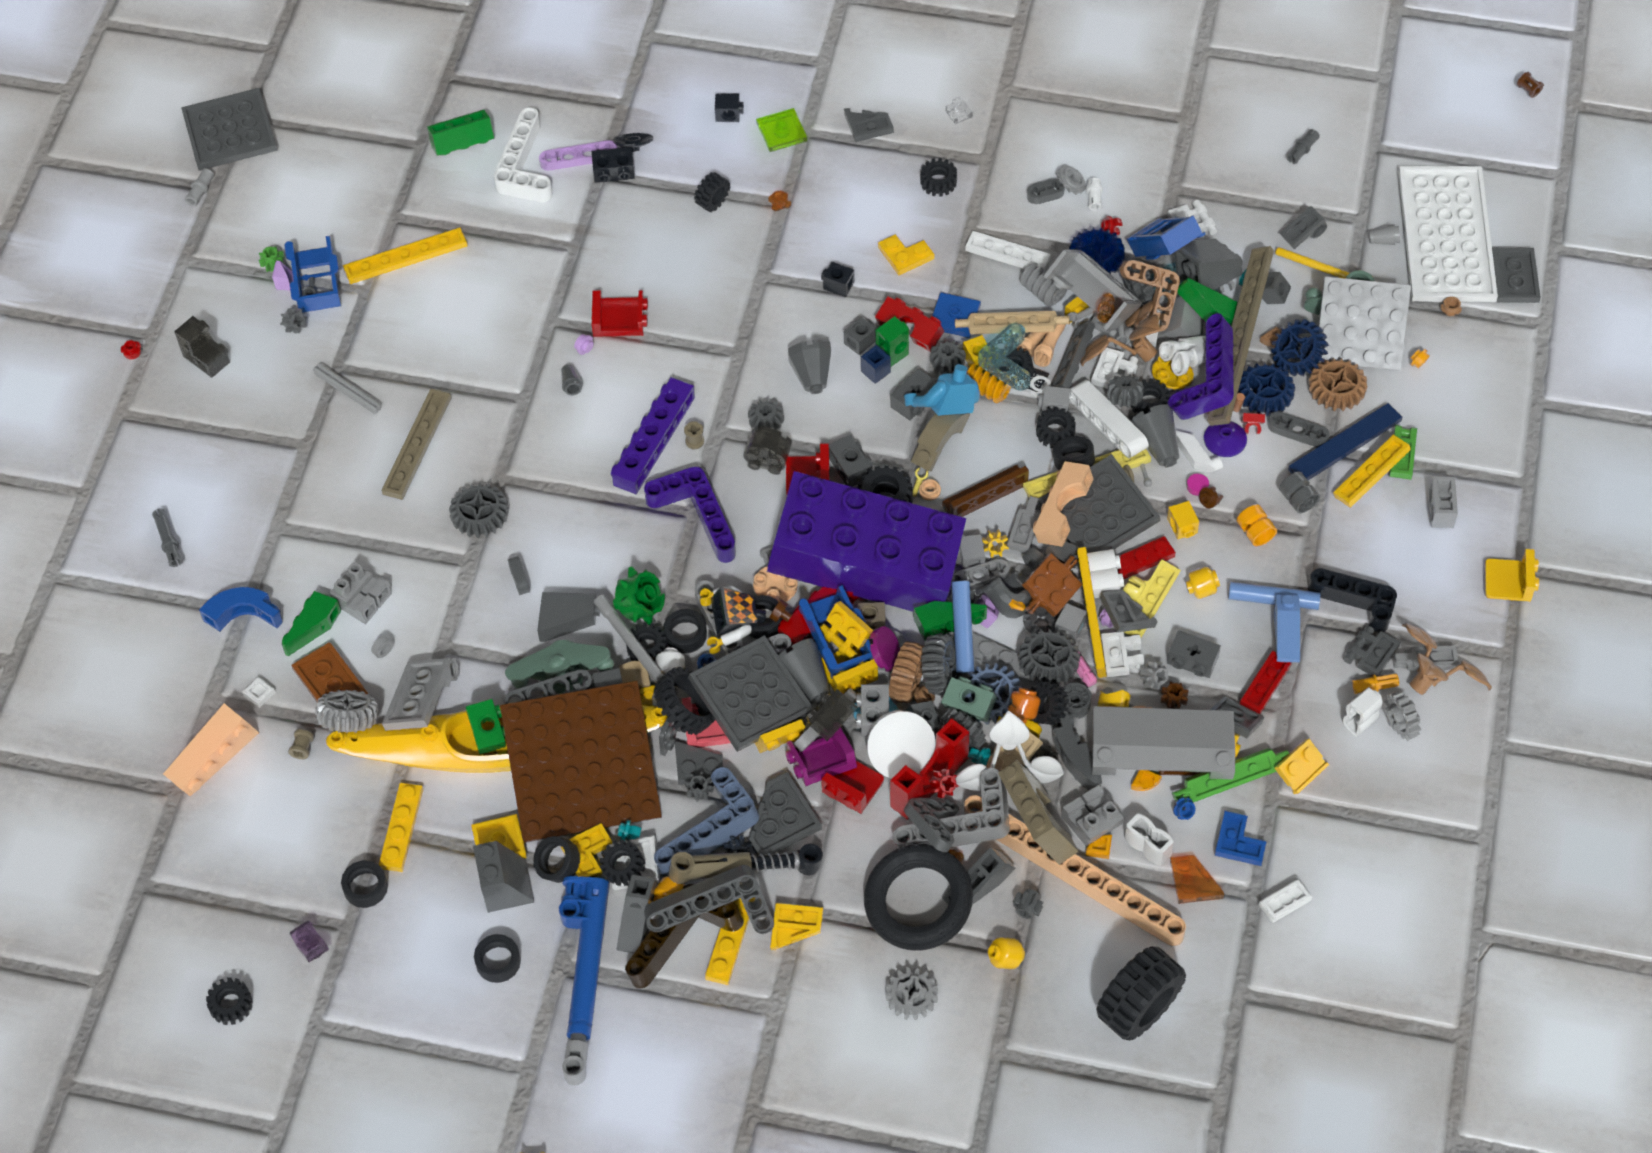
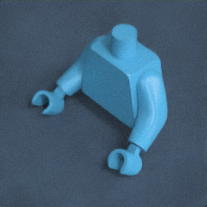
M958 364L955 365L953 373L940 375L937 383L925 395L917 396L915 393L904 395L905 406L931 407L938 416L973 413L974 404L980 399L979 386L967 374L968 368Z

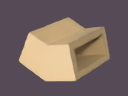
M631 661L619 666L623 683L638 681L639 689L650 686L648 672L640 661Z

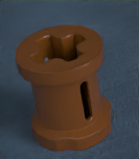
M1527 71L1519 78L1517 86L1525 89L1529 96L1534 98L1542 91L1544 83L1535 80L1532 74Z

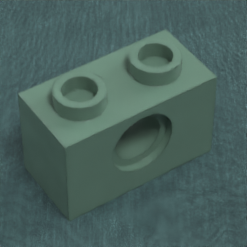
M951 677L941 702L943 706L951 710L954 708L958 713L960 711L965 712L969 717L987 723L997 699L996 695L992 692L993 689L981 684L979 687L971 685L972 681L963 677L958 679ZM970 693L976 695L973 702H965L966 695Z

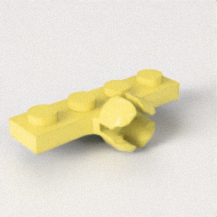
M1161 560L1148 581L1131 576L1123 590L1133 601L1143 607L1142 612L1151 619L1155 616L1181 570ZM1146 629L1125 631L1124 633L1129 636L1140 635V638H1142Z

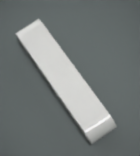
M1085 379L1070 388V402L1127 458H1131L1148 448L1149 444L1145 435L1112 405L1090 381Z

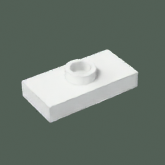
M1297 879L1259 901V906L1270 921L1274 923L1310 902L1312 896L1300 880Z

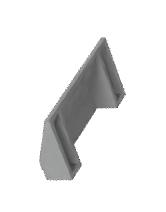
M1094 706L1092 775H1116V769L1209 772V779H1233L1235 774L1234 711Z

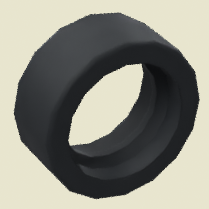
M1069 436L1059 440L1053 447L1055 467L1061 470L1065 461L1085 464L1090 467L1093 466L1095 463V453L1091 440L1082 436ZM1069 453H1084L1083 455L1078 457H1064L1066 454Z
M754 596L756 609H768L773 612L779 603L771 596ZM780 617L777 623L773 621L765 626L756 625L749 636L759 639L763 636L769 638L777 635L778 626L783 619Z
M680 609L670 614L664 623L667 645L670 648L677 649L680 653H692L699 650L707 639L706 622L697 611ZM692 623L698 627L699 632L694 638L680 640L673 636L672 630L678 624Z
M557 836L547 837L540 842L535 850L533 857L534 868L542 879L562 883L565 877L574 876L580 863L579 850L570 840ZM562 846L565 851L564 865L558 872L551 873L548 867L549 855L554 848Z
M366 860L355 862L347 867L342 875L341 886L345 898L356 907L368 908L375 906L383 900L387 893L388 883L384 870L375 862ZM373 874L378 878L376 889L368 894H355L351 890L352 881L359 875Z
M494 934L487 936L479 942L474 952L477 972L483 979L489 982L501 983L508 981L515 976L520 968L521 958L518 946L513 939L506 935ZM500 947L509 950L511 961L504 968L493 970L484 965L483 958L491 949Z

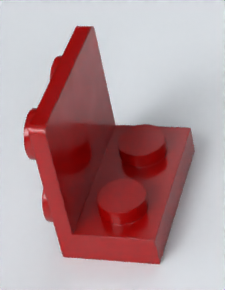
M829 443L820 444V452H816V456L786 457V494H788L794 471L829 480Z

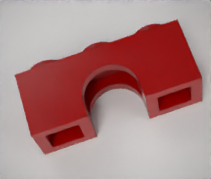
M888 296L875 316V319L881 326L894 316L906 324H914V330L910 335L913 343L931 352L932 347L936 346L944 333L940 320L933 316H930V318L926 317L916 307L911 309L906 306L903 300L897 297L893 299Z

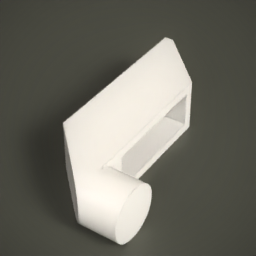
M1176 431L1178 447L1194 469L1215 472L1223 468L1221 459L1218 456L1210 459L1194 435Z

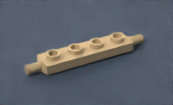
M1055 311L971 313L968 319H955V327H968L970 334L1055 332L1057 325H1070L1069 315L1057 316Z

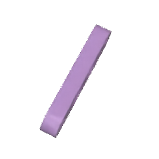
M606 140L546 150L539 155V162L541 168L547 171L592 164V156H584L585 152L616 149L617 145L613 141ZM568 154L574 156L570 160H566L563 158L565 155Z

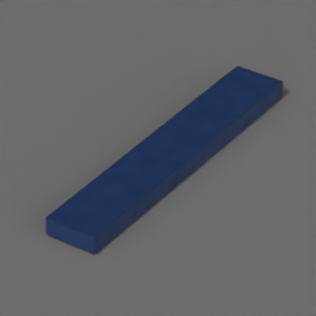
M1387 403L1289 465L1288 470L1292 474L1302 472L1309 481L1400 423L1403 417Z

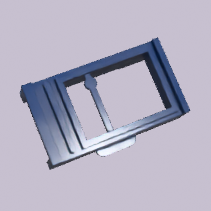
M1194 215L1190 217L1158 218L1128 237L1127 241L1135 257L1147 256L1146 260H1154L1161 255H1171L1206 233L1201 231ZM1159 230H1160L1161 233H1162V234H1154V233H1156V232L1159 231Z
M326 236L327 247L295 252L293 242L288 241L285 243L286 258L291 260L294 280L290 283L291 298L297 302L298 309H302V313L341 306L336 275L339 271L337 256L333 254L330 236ZM324 265L330 266V272L300 277L299 270ZM331 275L333 291L303 296L301 280L306 281L310 277L317 278Z
M843 586L838 587L836 595L810 604L806 598L799 601V611L803 615L817 643L818 649L831 674V679L842 670H849L861 662L873 660L868 639L864 646L859 648L862 656L837 664L824 638L825 635L822 634L818 624L827 621L828 615L839 601L844 603L865 622L861 611L858 608H853Z

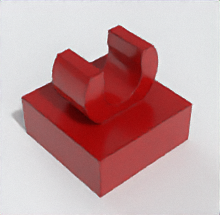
M1243 413L1241 423H1247L1244 427L1245 433L1248 434L1249 427L1253 425L1257 429L1256 434H1260V424L1265 423V414Z

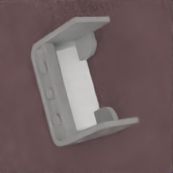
M1063 250L1043 276L1046 279H1053V284L1060 290L1064 288L1071 290L1098 313L1101 320L1100 325L1106 331L1116 330L1142 304L1140 299L1081 250Z

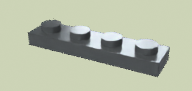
M1091 321L1080 324L1074 329L1051 387L1069 389L1072 387V381L1079 370L1080 361L1086 353L1088 342L1093 337L1092 333L1095 325Z

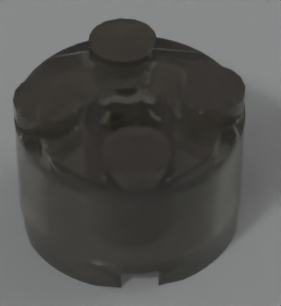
M758 427L757 431L752 429L743 454L744 459L748 462L747 466L752 470L762 468L768 470L771 474L779 475L781 470L785 468L792 446L791 439L788 436L785 439L781 436L782 432L773 428Z

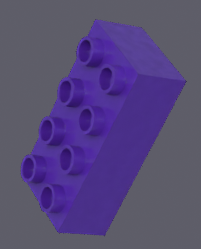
M794 471L766 572L821 587L838 589L839 586H843L845 591L853 592V596L875 602H885L886 605L914 612V608L927 603L946 601L967 518Z

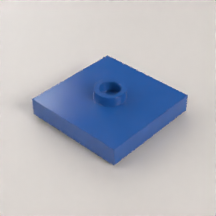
M940 292L932 316L941 321V326L945 333L970 338L971 334L968 327L956 328L955 319H968L971 313H978L981 301Z

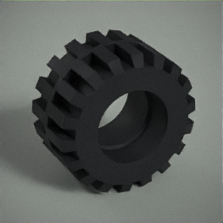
M884 465V468L877 466L875 470L869 469L867 475L863 474L861 481L858 483V489L876 494L889 492L895 495L891 498L912 503L913 487L909 476H906L903 470L899 472L897 467L889 468L888 465Z

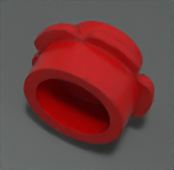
M128 340L121 346V353L127 359H136L141 354V344L138 341Z

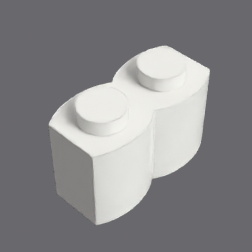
M1114 549L1087 553L1094 598H1100L1102 592L1120 590V587H1124L1123 575L1117 572V569L1121 568L1119 555L1115 556Z
M1368 687L1351 701L1346 707L1347 715L1343 718L1344 727L1356 737L1363 733L1379 718V709L1383 704L1381 695Z
M1136 814L1127 823L1125 832L1127 843L1134 849L1142 851L1150 862L1161 866L1172 855L1173 839L1165 831L1155 828L1149 818Z

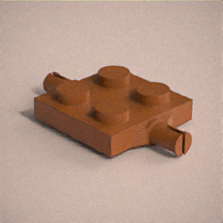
M1050 553L1024 581L1022 586L1030 593L1033 599L1026 607V611L1030 610L1028 613L1033 614L1040 606L1046 609L1052 616L1057 615L1083 585L1070 571L1077 563L1075 557L1070 556L1063 564Z

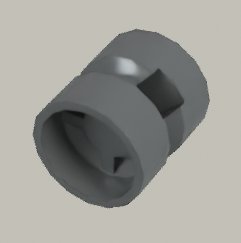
M1295 472L1289 475L1279 487L1281 493L1287 500H1291V505L1300 514L1309 511L1320 500V494L1312 485H1309L1310 482L1302 472Z

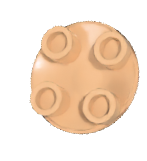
M768 566L762 568L754 576L753 587L757 596L766 595L771 596L778 602L781 599L787 602L797 591V580L766 572Z

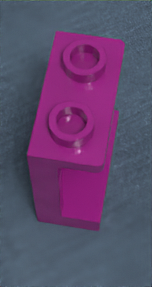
M838 722L829 725L831 735L813 741L803 752L795 748L792 741L786 742L788 751H785L789 764L794 765L793 769L797 779L801 778L805 786L821 781L826 772L835 776L857 767L854 750Z

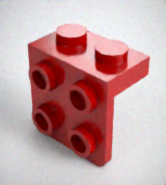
M856 761V768L832 776L826 772L821 779L822 793L862 814L884 783L883 775Z

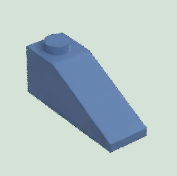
M1276 595L1274 626L1277 662L1300 663L1299 595Z

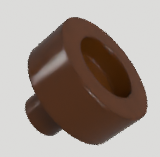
M781 599L769 618L776 623L780 617L788 622L793 614L785 610L788 603Z

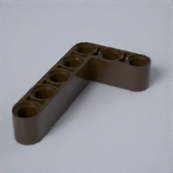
M687 884L682 889L690 887L694 884ZM699 896L696 900H703L705 896ZM732 901L663 931L654 932L651 930L625 966V971L633 986L641 989L647 987L653 981L698 918L730 932L739 930L744 924V919L737 904ZM678 905V906L674 907V910H679V909H681L683 906H682V905Z

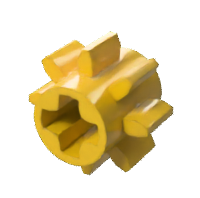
M999 529L992 533L988 530L986 538L982 537V542L986 544L983 546L984 552L989 550L991 558L994 554H999L1002 557L1004 549H1009L1007 544L1004 543L1008 540L1007 536H1001ZM996 541L998 545L994 546L992 542Z

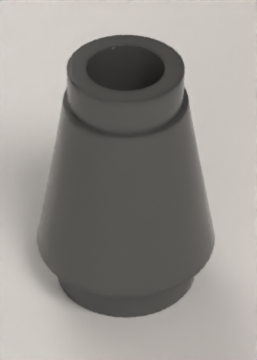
M572 365L563 366L561 369L562 390L570 396L579 394L582 390L583 382Z

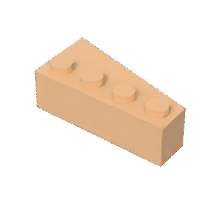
M224 703L163 775L191 796L259 732Z

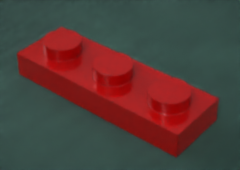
M1163 536L1120 555L1121 568L1117 569V572L1123 575V580L1158 565L1161 560L1168 561L1174 558L1176 552L1167 538Z
M1272 650L1242 697L1240 704L1261 714L1292 666V662H1277L1276 652Z

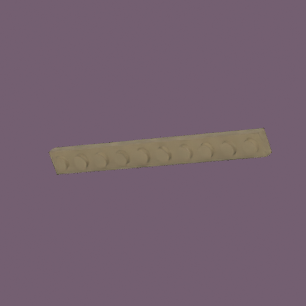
M1271 246L1255 248L1251 251L1232 323L1234 396L1228 405L1209 412L1207 422L1211 426L1230 423L1274 254Z

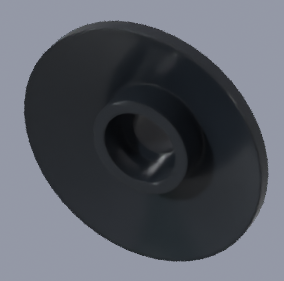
M629 133L613 138L614 144L625 148L632 147V152L639 151L641 146L653 141V136L646 133Z

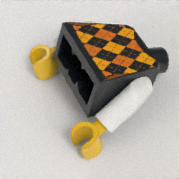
M734 586L720 587L714 589L713 592L706 588L700 591V604L702 606H709L712 603L717 636H721L720 639L710 637L707 640V646L716 644L715 647L709 649L711 654L718 653L720 646L723 644L727 646L746 637L758 622L763 623L766 619V611L764 609H756L754 597L743 593Z

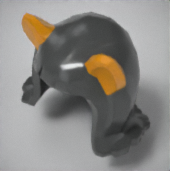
M1015 571L1005 579L998 577L991 583L975 589L977 595L984 593L996 609L1007 618L1015 619L1024 615L1026 607L1033 600L1030 593L1022 586L1023 583L1019 581L1017 577L1018 571Z

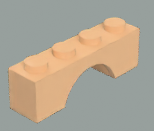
M1065 461L1062 469L1058 471L1055 484L1050 488L1048 499L1042 505L1041 514L1033 525V532L1038 543L1063 547L1070 532V527L1066 516L1061 511L1069 501L1087 495L1093 481L1089 465Z

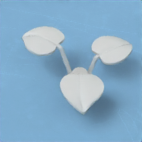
M1007 711L1003 718L990 729V738L996 743V749L989 768H995L1001 747L1005 750H1012L1017 746L1025 766H1027L1026 769L1041 784L1055 781L1065 773L1061 764L1052 757H1037L1031 763L1027 760L1021 744L1028 740L1029 730L1010 711ZM974 764L963 769L955 778L956 784L969 790L981 791L980 776L987 769L986 766Z

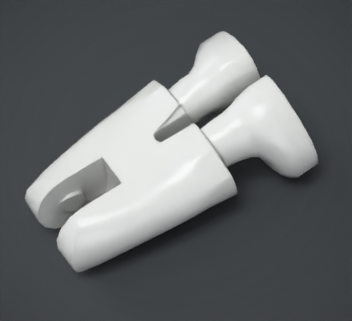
M1206 335L1181 338L1178 341L1169 340L1162 342L1159 347L1161 359L1164 361L1172 360L1171 368L1176 376L1186 374L1189 367H1195L1206 362Z

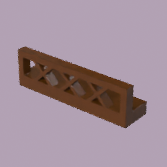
M1015 465L943 500L942 506L947 513L964 517L1023 488V483L1028 482L1029 469L1026 466L1019 468L1018 465Z

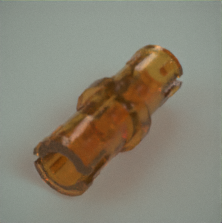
M1109 293L1102 296L1103 298H1101V302L1098 305V320L1102 323H1107L1115 310V298Z

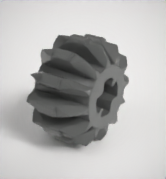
M945 339L944 343L938 341L936 346L932 347L930 362L933 364L934 370H939L940 374L944 372L950 374L954 371L955 365H965V350H963L962 344L956 345L955 340L951 343L947 339Z
M1122 374L1121 377L1114 376L1112 380H1109L1107 389L1108 400L1112 401V405L1118 404L1120 408L1122 406L1129 408L1130 405L1137 406L1139 402H1142L1143 382L1139 381V377L1133 378L1131 374L1129 376Z
M759 399L758 405L752 404L751 410L748 412L750 427L754 428L756 433L762 431L764 436L767 432L774 434L775 429L780 430L781 424L784 423L782 406H778L777 401L770 403L769 399L766 402H762Z

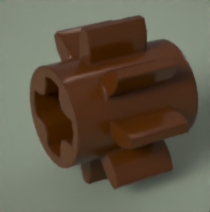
M1170 682L1167 688L1162 687L1160 702L1165 703L1167 709H1180L1181 705L1187 706L1189 690H1184L1182 683Z

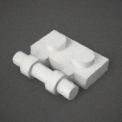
M1195 200L1192 203L1195 208L1193 210H1190L1187 204L1168 210L1167 216L1169 218L1190 217L1194 215L1195 219L1201 218L1202 223L1198 224L1202 232L1208 231L1210 235L1217 233L1215 221L1208 216V210L1204 204H1201L1200 200ZM1204 236L1196 238L1193 241L1203 240Z
M1106 347L1100 356L1091 383L1108 389L1109 380H1112L1114 376L1121 377L1118 374L1119 369L1125 371V376L1136 373L1138 358L1132 356L1129 361L1124 360L1125 352Z

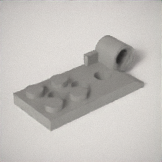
M442 658L407 662L382 723L385 731L428 727L443 686L449 687L451 681L458 679L459 666L456 659Z

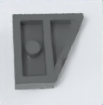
M850 108L844 109V115L855 142L894 133V127L888 113H874L863 110L862 113L851 112Z

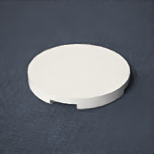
M896 710L886 713L876 720L871 727L872 729L866 744V751L871 764L882 775L892 779L905 765L919 774L933 756L936 740L931 726L923 717L913 712Z

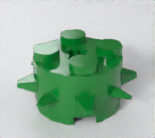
M632 566L628 567V576L617 581L615 598L613 599L614 608L620 610L625 618L634 623L639 619H643L650 625L653 615L661 612L665 603V594H661L658 583H661L660 580L653 573L648 572L647 569L643 573H638Z

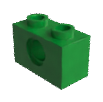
M895 316L876 329V345L891 357V367L909 355V328L905 322L900 321Z
M493 699L466 706V712L479 755L506 747L504 726L501 727L499 718H502L499 704L494 705ZM485 722H492L495 726L492 730L486 731L482 729V725Z

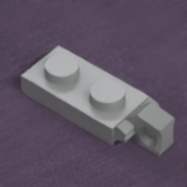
M1030 496L1027 507L1022 506L1019 508L1007 544L1009 549L1026 553L1031 548L1035 536L1033 525L1041 514V511L1037 510L1039 498Z
M1455 645L1438 646L1436 649L1432 648L1429 659L1442 670H1451L1459 665ZM1411 647L1410 650H1405L1404 653H1395L1393 658L1394 668H1407L1409 671H1417L1420 667L1417 655L1418 653L1425 655L1426 647Z

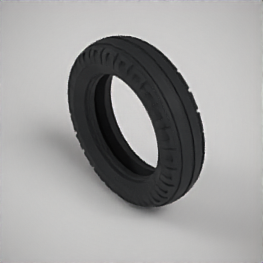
M926 844L907 845L883 857L870 873L864 891L865 912L875 932L886 942L898 948L912 951L936 948L951 940L965 925L973 903L971 880L961 862L951 853L941 852L932 845ZM928 868L943 875L950 884L951 898L946 911L936 921L925 926L911 927L897 922L890 916L886 908V896L890 885L899 875L908 870Z

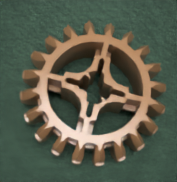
M1332 358L1330 362L1325 359V362L1322 364L1318 363L1319 369H1313L1309 378V391L1312 393L1314 400L1318 399V405L1325 404V409L1332 407L1333 411L1340 408L1342 412L1346 407L1351 410L1354 405L1358 406L1367 391V376H1364L1363 370H1358V364L1351 365V360L1343 362L1342 358L1339 361Z
M905 642L895 659L889 682V696L895 699V701L910 703L913 697H915L914 690L918 688L922 678L921 656L924 646L919 643Z

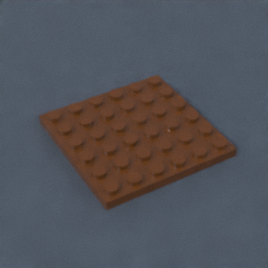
M638 681L500 705L523 843L544 840L552 836L560 837L582 833L601 823L604 828L619 826L621 822L625 823L626 819L630 820L631 824L662 818Z

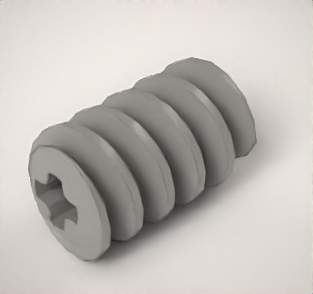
M1037 263L1030 264L1022 273L1021 285L1038 297L1040 301L1044 302L1046 306L1050 307L1057 304L1065 296L1067 289L1060 290L1053 284V279L1043 277L1046 272H1044L1042 267L1037 268Z

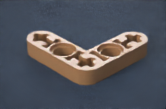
M1135 260L1124 261L1120 267V273L1123 278L1156 287L1152 301L1153 308L1149 316L1157 314L1160 317L1159 320L1162 321V325H1160L1161 331L1166 330L1170 323L1180 283L1178 274ZM1132 266L1133 269L1140 270L1139 274L1130 273L1127 267ZM1149 269L1155 274L1152 281H1148L1145 277V273ZM1170 277L1173 280L1172 284H1168L1165 278ZM1162 289L1171 290V292H1162ZM1163 295L1168 298L1166 307H1162L1159 304V299ZM1157 310L1165 311V314H1161V312H1157Z

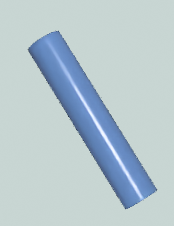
M955 581L951 583L956 673H970L971 671L975 672L970 581Z
M1230 582L1228 599L1275 605L1276 595H1299L1300 608L1319 610L1321 593Z

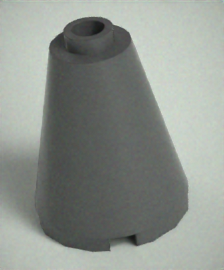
M1169 405L1153 406L1150 408L1151 412L1144 415L1142 411L1134 416L1131 422L1145 435L1149 444L1148 450L1158 464L1168 468L1175 465L1180 457L1173 410Z
M811 638L802 640L792 645L793 649L788 653L785 650L778 655L780 660L784 663L807 699L811 703L821 704L829 698L828 695L831 691L815 640Z

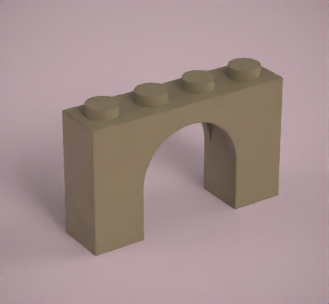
M1018 760L1000 771L998 774L1034 841L1059 865L1079 852L1071 836L1057 823L1045 807L1051 800L1042 784Z

